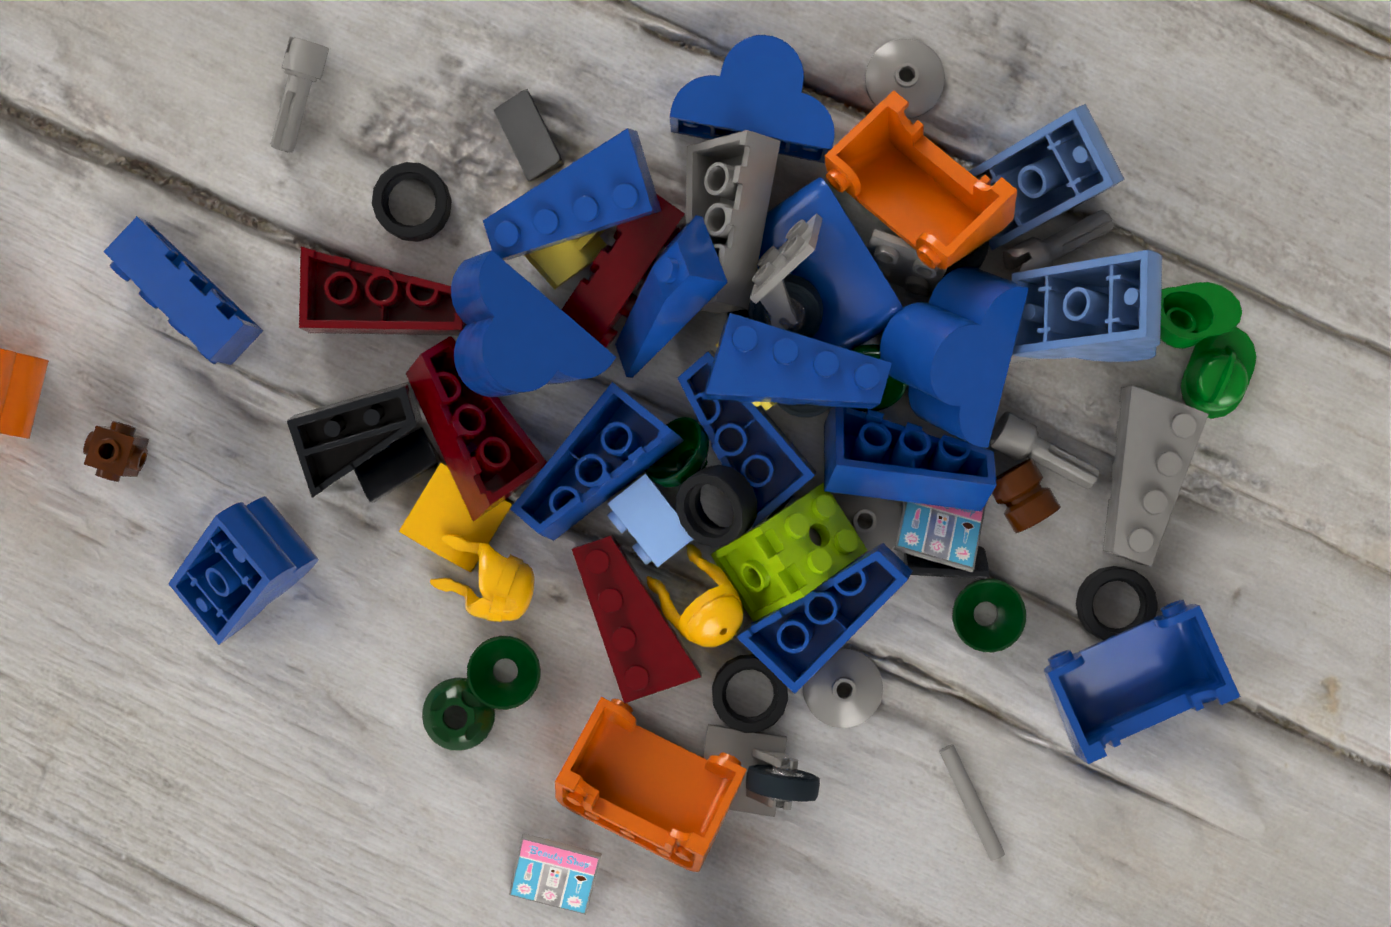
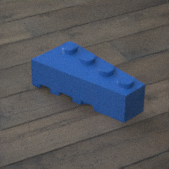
M629 128L625 129L484 219L483 223L492 251L503 260H510L660 212V204L638 132Z
M138 216L103 251L113 261L109 265L111 269L128 282L131 279L141 289L139 295L153 308H159L169 318L167 320L169 324L185 337L187 336L197 347V350L213 364L219 362L232 365L264 331L150 222Z
M730 313L722 330L702 400L720 399L737 400L739 402L756 401L792 405L810 404L872 409L881 403L892 363Z
M710 350L678 377V380L700 424L703 426L718 460H720L723 466L732 467L744 475L753 487L757 499V517L752 526L754 528L812 479L817 471L761 406L756 407L751 402H739L737 400H702L715 357V352Z
M612 382L511 506L510 510L538 534L554 541L684 440Z
M831 407L824 423L825 492L982 511L996 487L994 451L974 446L947 435H943L941 439L926 434L922 430L923 427L907 422L905 427L884 420L883 413L871 409L864 413L848 407Z
M882 543L855 559L805 597L745 626L736 637L796 694L909 579L912 570Z

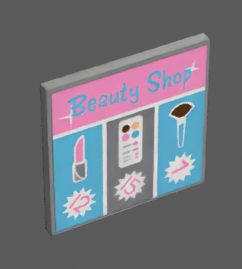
M904 502L894 550L973 572L986 504L982 511Z
M523 833L509 895L586 915L602 853Z

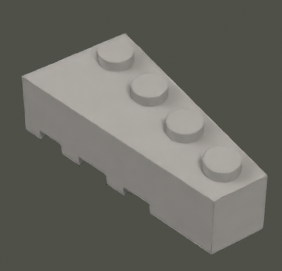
M745 130L687 146L686 225L695 215L703 217L728 281L701 309L702 311L722 314L749 309L750 296L754 286L752 278L757 270L780 140Z
M1130 385L1121 387L1119 402H1121V408L1115 438H1117L1115 461L1112 463L1111 497L1108 500L1103 551L1140 565L1152 567L1206 423L1208 413Z

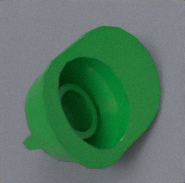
M1196 282L1164 288L1161 294V340L1171 347L1185 349L1196 345L1204 338L1230 332L1241 321L1242 308L1240 301L1228 289L1210 282Z
M1235 327L1234 330L1223 335L1204 338L1194 346L1180 386L1182 399L1187 406L1208 413L1207 418L1210 419L1224 417L1237 408L1249 385L1257 357L1254 344L1245 332Z

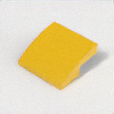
M441 462L399 532L446 560L472 572L479 561L478 553L453 549L442 540V536L457 535L469 542L489 544L513 504L504 500L473 522L448 466Z

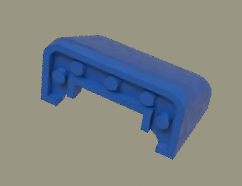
M819 177L767 212L759 259L772 246L778 250L788 240L785 238L787 233L798 221L803 219L805 222H808L817 213L822 218L816 248L791 271V274L809 281L817 289L822 299V322L819 330L812 338L851 350L884 332L890 319L904 308L825 180ZM791 303L797 322L802 316L801 307L796 308Z
M1184 600L1172 602L1160 609L1162 612L1160 616L1072 654L1071 650H1066L1048 658L1050 665L1044 669V673L1076 756L1087 764L1093 763L1107 756L1104 750L1107 743L1115 748L1122 745L1120 740L1189 709L1198 711L1204 708L1203 704L1216 699L1220 705H1223L1241 697L1200 605H1186Z

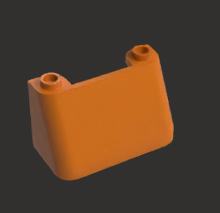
M893 90L825 154V166L828 171L825 176L835 190L841 193L846 191L913 247L919 259L931 269L936 267L947 269L1002 232L1013 221L1017 189L1002 177L993 186H991V179L986 175L978 180L923 135L924 125L918 120L913 124L904 113V110L909 107V102Z
M601 697L555 780L556 800L568 810L686 870L699 872L746 775L747 769L741 766L742 763L737 758L721 752L719 756L711 755L706 760L636 725L637 720L632 714L633 709L627 703L624 704L619 699L609 701Z

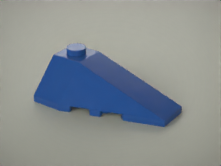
M695 215L670 242L653 265L623 326L615 346L626 377L633 378L728 283L702 216Z

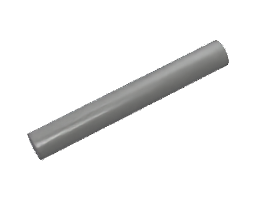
M954 745L939 750L941 757L990 860L993 861L1005 855V852Z

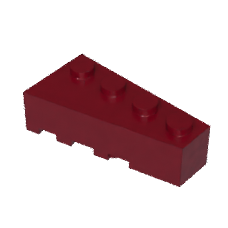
M657 193L661 211L617 225V230L613 236L616 241L612 246L607 244L601 249L589 271L592 272V275L589 279L584 277L579 282L561 309L606 349L618 333L613 327L622 315L628 318L638 298L636 295L643 287L653 265L670 242L686 226L685 213Z
M301 247L299 328L308 333L459 335L466 326L455 311L451 298V286L400 274L385 268L374 267Z
M449 336L421 353L405 374L474 522L530 483L547 461L498 397L482 396L464 384L458 375L454 362L456 341L452 336Z
M613 534L572 548L624 704L701 678V670L663 615L661 608L646 588Z

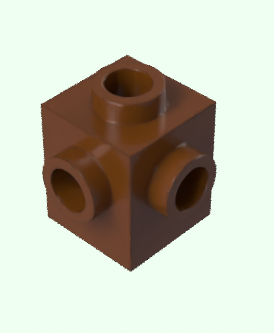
M112 421L110 427L96 426L94 432L89 433L84 444L83 452L86 455L84 465L97 468L96 476L119 482L121 476L137 477L147 459L149 439L136 435L135 427ZM113 447H114L115 453H114V455L111 457L112 450H113Z

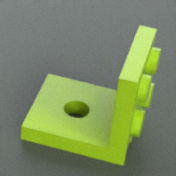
M822 483L759 526L746 532L730 544L720 547L710 555L717 566L725 572L734 588H736L742 605L754 622L805 597L868 550L831 492L824 491V483ZM810 528L819 533L821 546L815 545L810 539Z

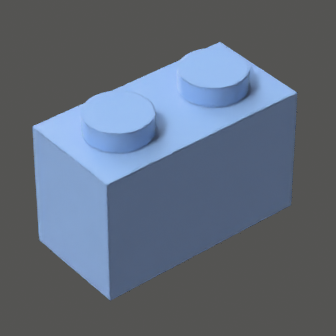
M644 474L607 503L612 509L607 516L621 533L628 529L637 541L632 548L646 565L653 561L658 568L693 540L681 525L677 511L647 474Z

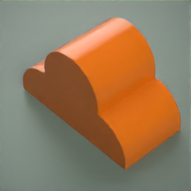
M0 348L1 434L30 439L49 360Z

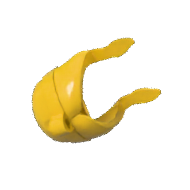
M457 535L442 536V540L453 549L478 553V581L483 598H479L469 586L456 582L451 578L431 579L430 584L433 587L446 592L453 591L464 596L466 611L474 617L493 622L517 620L524 615L532 600L535 581L533 569L528 564L511 554L508 558L502 556L487 543L469 542Z
M687 544L689 560L710 576L719 586L707 590L697 597L680 615L673 605L669 592L663 582L647 576V585L652 592L659 596L663 615L675 626L682 636L702 647H717L731 640L739 631L743 622L744 611L742 602L736 588H734L725 572L719 566L704 559L701 551L696 546Z

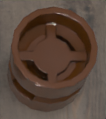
M1032 458L996 477V487L992 492L997 504H1005L1007 506L1004 515L1015 533L1022 532L1038 524L1061 508L1051 489L1041 487L1040 483L1043 476Z

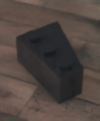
M409 382L299 413L287 420L312 498L419 424L422 417Z

